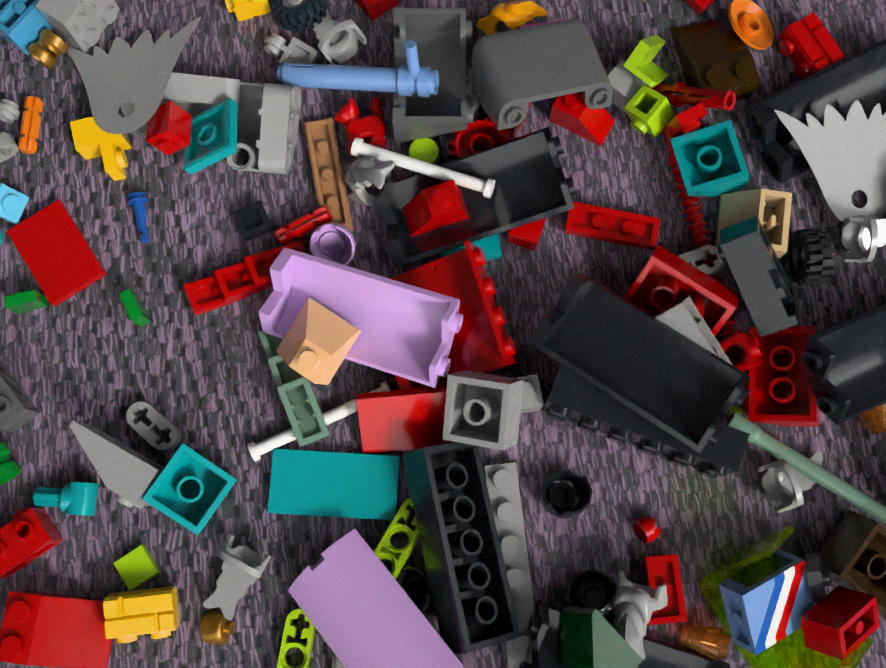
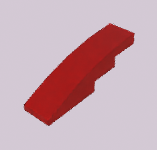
M302 240L244 257L242 263L216 270L211 277L183 285V290L193 315L197 316L221 308L273 287L269 268L284 247L308 254Z

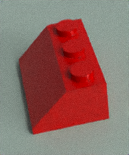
M792 326L760 337L756 327H749V334H751L752 338L756 337L762 346L763 355L760 357L763 364L749 369V376L751 378L749 379L748 420L785 427H820V410L817 405V399L809 384L802 359L805 353L807 337L818 333L817 326Z

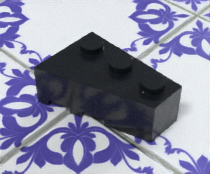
M754 216L720 230V243L717 244L719 255L724 262H728L731 277L735 285L739 287L760 337L798 325L795 290L758 217Z

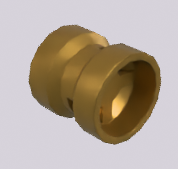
M45 27L39 33V40L36 43H31L26 48V51L51 70L56 64V58L59 55H64L70 48L55 33Z

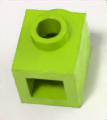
M644 84L624 107L632 121L630 123L631 127L642 135L647 132L655 138L674 116L667 97Z

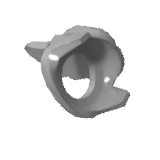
M325 9L327 12L326 16H320L322 22L320 24L313 23L315 28L311 31L316 34V39L319 42L318 48L331 65H335V63L344 64L357 54L359 48L358 40L365 45L367 39L353 20L350 19L339 23L333 20L329 10Z
M367 156L355 160L345 175V181L352 191L347 196L351 200L363 205H375V194H369L365 187L375 185L378 189H381L384 184L391 182V170L395 167L396 163L392 160L380 161L379 159Z
M868 215L846 217L845 220L847 221H845L841 229V243L845 249L852 253L843 255L841 259L844 262H872L877 247H882L886 244V219L882 217L874 218Z
M820 451L814 452L808 457L811 461L822 466L823 455ZM779 459L757 469V472L765 471L762 474L761 483L767 497L773 502L782 503L774 509L776 513L803 505L802 491L811 489L812 485L816 483L790 467L784 459Z
M232 534L228 535L216 554L217 557L224 560L221 567L223 572L216 581L217 588L203 603V606L207 609L220 607L227 620L233 619L239 599L243 598L249 586L254 585L257 579L261 577L272 557L268 555L263 562L261 555L249 547L237 546L232 549L231 546L235 538Z
M620 570L618 572L616 594L612 600V613L615 614L613 627L639 657L644 660L643 637L646 635L647 623L650 622L653 611L667 606L666 584L658 585L657 589L632 583L627 580L624 571Z

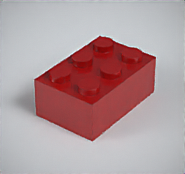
M658 245L625 293L623 299L655 317L657 314L690 296L713 335L716 336L737 308L740 295Z

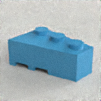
M0 0V36L28 56L29 53L26 51V48L31 43H36L39 40V33L45 27L49 30L53 28L35 7L39 0Z

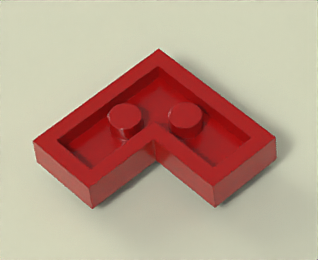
M678 554L643 557L647 586L657 589L658 585L664 583L666 584L668 596L667 606L653 611L650 622L647 625L687 622Z

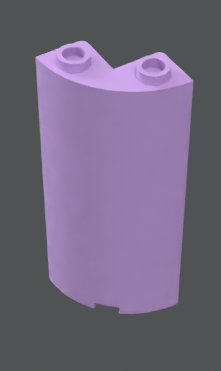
M286 247L283 248L269 268L274 290L259 310L264 333L284 338L309 297L361 330L344 359L436 388L440 377L445 378L451 365V359L448 356L454 335L460 331L463 322V314L459 313V299Z
M356 529L347 533L321 553L323 557L313 566H307L288 590L345 668H465Z

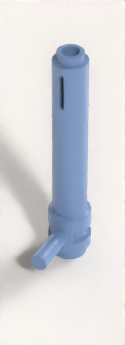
M408 40L404 43L407 65H401L399 68L285 62L283 65H279L277 69L279 83L303 88L398 93L399 96L411 97L412 94H418V97L428 98L430 95H436L439 88L438 70H432L430 66H419L417 45L414 40Z

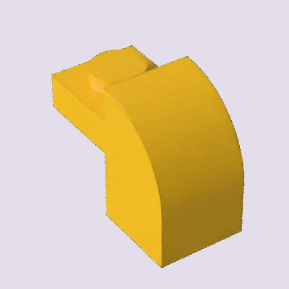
M93 117L71 121L70 125L75 149L85 160L102 156L106 173L114 181L125 179L124 168L128 167V161L124 150L132 149L127 137L124 134H111L103 131L96 124Z

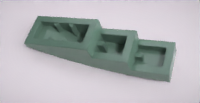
M263 330L259 331L258 334L267 354L269 366L278 386L277 390L299 446L302 447L329 436L330 432L312 382L290 368L276 352L283 338L264 333Z

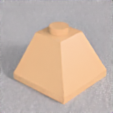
M308 297L276 352L290 368L314 384L328 385L361 330Z

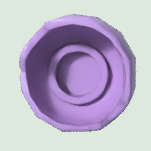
M334 222L325 223L318 226L310 236L309 250L312 256L347 266L355 255L356 242L353 233L344 225Z

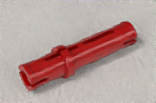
M676 82L673 85L660 83L650 87L667 97L669 103L675 107L683 105L695 106L703 102L707 108L730 111L736 102V94L732 90L724 91L690 87L682 82Z

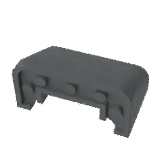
M393 8V25L395 28L394 68L407 65L404 43L408 40H414L417 45L419 66H430L432 70H438L439 88L436 95H430L428 98L418 97V94H412L410 97L399 96L398 93H394L392 122L395 142H408L467 130V123H473V105H467L466 39H472V20H466V8Z
M578 19L563 20L486 35L477 40L473 47L472 93L498 130L512 128L522 123L527 116L528 103L583 92V102L588 108L601 109L611 106L613 88L588 28Z

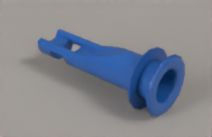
M133 192L127 196V199L130 200L128 204L133 206L138 231L143 233L140 235L141 243H148L150 240L146 227L145 207L148 199L143 198L147 194L145 192Z

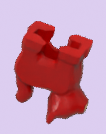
M352 97L335 112L336 122L341 123L345 127V134L349 142L347 148L349 156H354L351 155V147L356 137L363 139L364 143L369 142L370 145L386 149V139L384 138L386 124L383 110L380 107V98L374 97L371 100L370 108L373 113L372 115L359 118V109Z

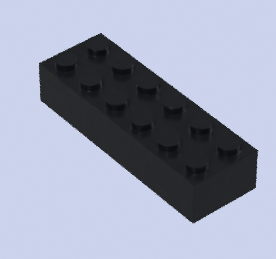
M560 364L553 375L543 403L544 406L542 407L543 410L548 411L547 416L560 422H565L567 418L578 422L576 427L586 432L595 433V430L607 433V439L613 442L625 444L626 441L637 444V450L645 454L655 456L657 452L668 456L667 461L681 467H686V464L699 467L697 472L710 478H717V475L725 477L726 474L738 472L750 435L720 423L719 426L725 430L715 445L712 446L707 443L701 453H698L562 364Z
M455 442L423 447L404 454L403 459L440 637L454 654H467L521 637L478 446Z

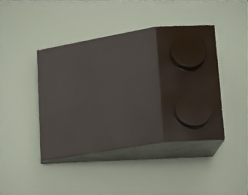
M728 18L671 30L687 86L724 91L732 90L736 94V101L751 98L761 81L752 54L736 34Z
M849 510L819 552L822 566L829 565L831 579L839 586L876 596L878 615L886 620V529L878 521Z

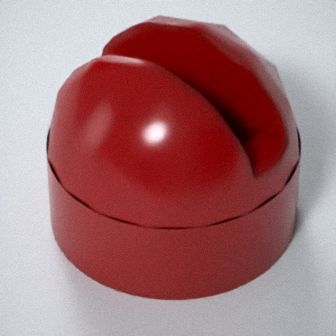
M645 515L633 521V528L643 544L652 542L660 535L661 526H655L654 522L657 519L653 516Z

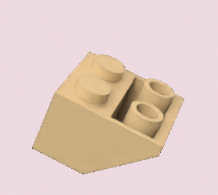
M760 188L722 194L719 201L715 246L717 247V244L720 243V230L757 216L778 258H781L787 253L792 193Z

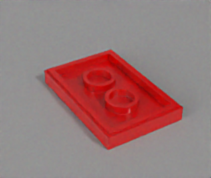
M60 199L7 230L8 235L49 303L54 307L107 275L104 267Z
M447 386L356 394L363 454L414 450L455 443L454 441L442 439Z

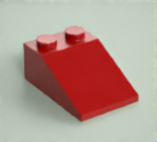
M28 589L9 591L0 631V661L32 666L108 668L113 638L107 639L105 636L103 600Z

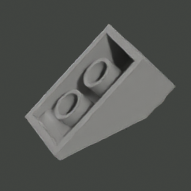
M73 420L70 424L71 430L106 488L116 493L114 499L130 508L133 505L140 509L143 506H152L142 500V497L164 469V466L102 430Z

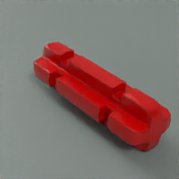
M321 205L313 209L312 214L307 212L288 222L287 227L283 225L277 228L275 236L279 243L286 245L293 241L295 236L299 238L316 229L318 224L321 223L322 225L330 222L332 215L325 205Z

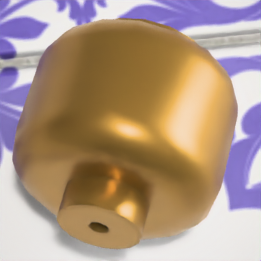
M210 611L204 615L200 622V635L207 644H226L230 639V634L235 632V622L227 620L222 611Z

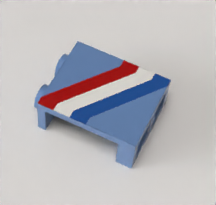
M780 549L775 552L779 570L750 587H746L730 578L719 584L732 641L754 655H758L800 629L801 617L814 606L809 589L805 561Z

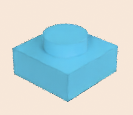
M0 183V218L12 224H18L29 197Z

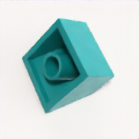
M731 120L670 139L688 196L718 197L722 194L748 188L749 172Z
M182 443L142 497V500L196 535H199L237 479Z

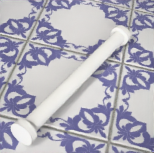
M358 137L352 143L351 155L359 157L361 154L379 159L380 161L392 160L396 163V166L443 181L454 179L457 185L482 192L483 196L487 198L491 197L495 187V180L489 178L485 181L364 143V140Z
M385 381L381 383V387L369 393L390 391ZM356 398L323 413L326 424L329 425L357 412ZM290 428L257 444L253 441L247 444L253 460L257 461L261 459V455L297 438L293 428Z

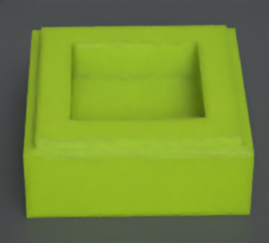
M145 545L138 546L113 563L129 591L136 589L161 572Z

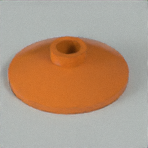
M733 0L728 8V16L736 34L742 41L754 49L765 50L770 47L774 41V30L765 12L751 0Z

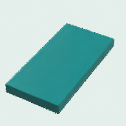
M273 449L267 513L393 521L397 513L400 456Z

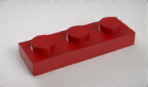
M573 202L574 209L568 210L564 230L566 234L648 250L656 248L661 218Z

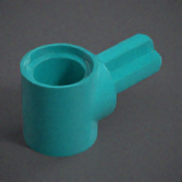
M69 482L63 488L38 487L33 493L32 499L36 506L59 507L67 515L95 516L99 484Z

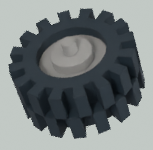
M271 0V8L281 26L287 31L290 29L292 33H297L298 29L301 33L306 32L305 27L308 26L310 30L314 29L313 23L320 24L322 22L320 16L325 17L327 14L325 10L328 9L326 0Z

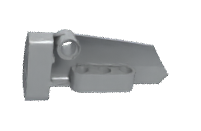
M171 73L160 105L171 100L192 115L193 118L226 99L231 98L238 103L237 152L218 161L219 163L229 165L238 171L280 175L289 174L295 152L302 96L299 87L272 83L240 82L238 79ZM125 103L120 109L124 116L128 117L134 112L135 106L133 103ZM147 122L140 128L132 131V134L146 139ZM243 148L248 151L250 157L246 165H242L238 160V153Z

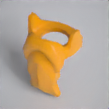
M514 0L509 3L497 4L488 16L478 20L476 27L482 30L485 35L497 33L498 23L503 21L511 30H516L517 26L527 24V21L533 20L534 17L547 16L548 12L534 1Z

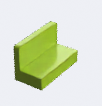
M657 34L642 39L623 66L650 87L666 81L670 75L652 62L666 41Z

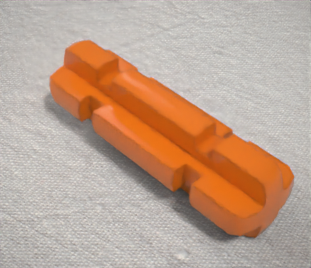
M27 96L24 101V108L26 110L22 114L20 128L22 137L19 138L18 149L25 154H35L38 142H35V139L39 137L41 123L39 113H42L43 101L36 96Z

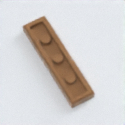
M333 117L304 122L318 207L325 205L329 209L332 220L328 223H339L346 226L350 231H354Z

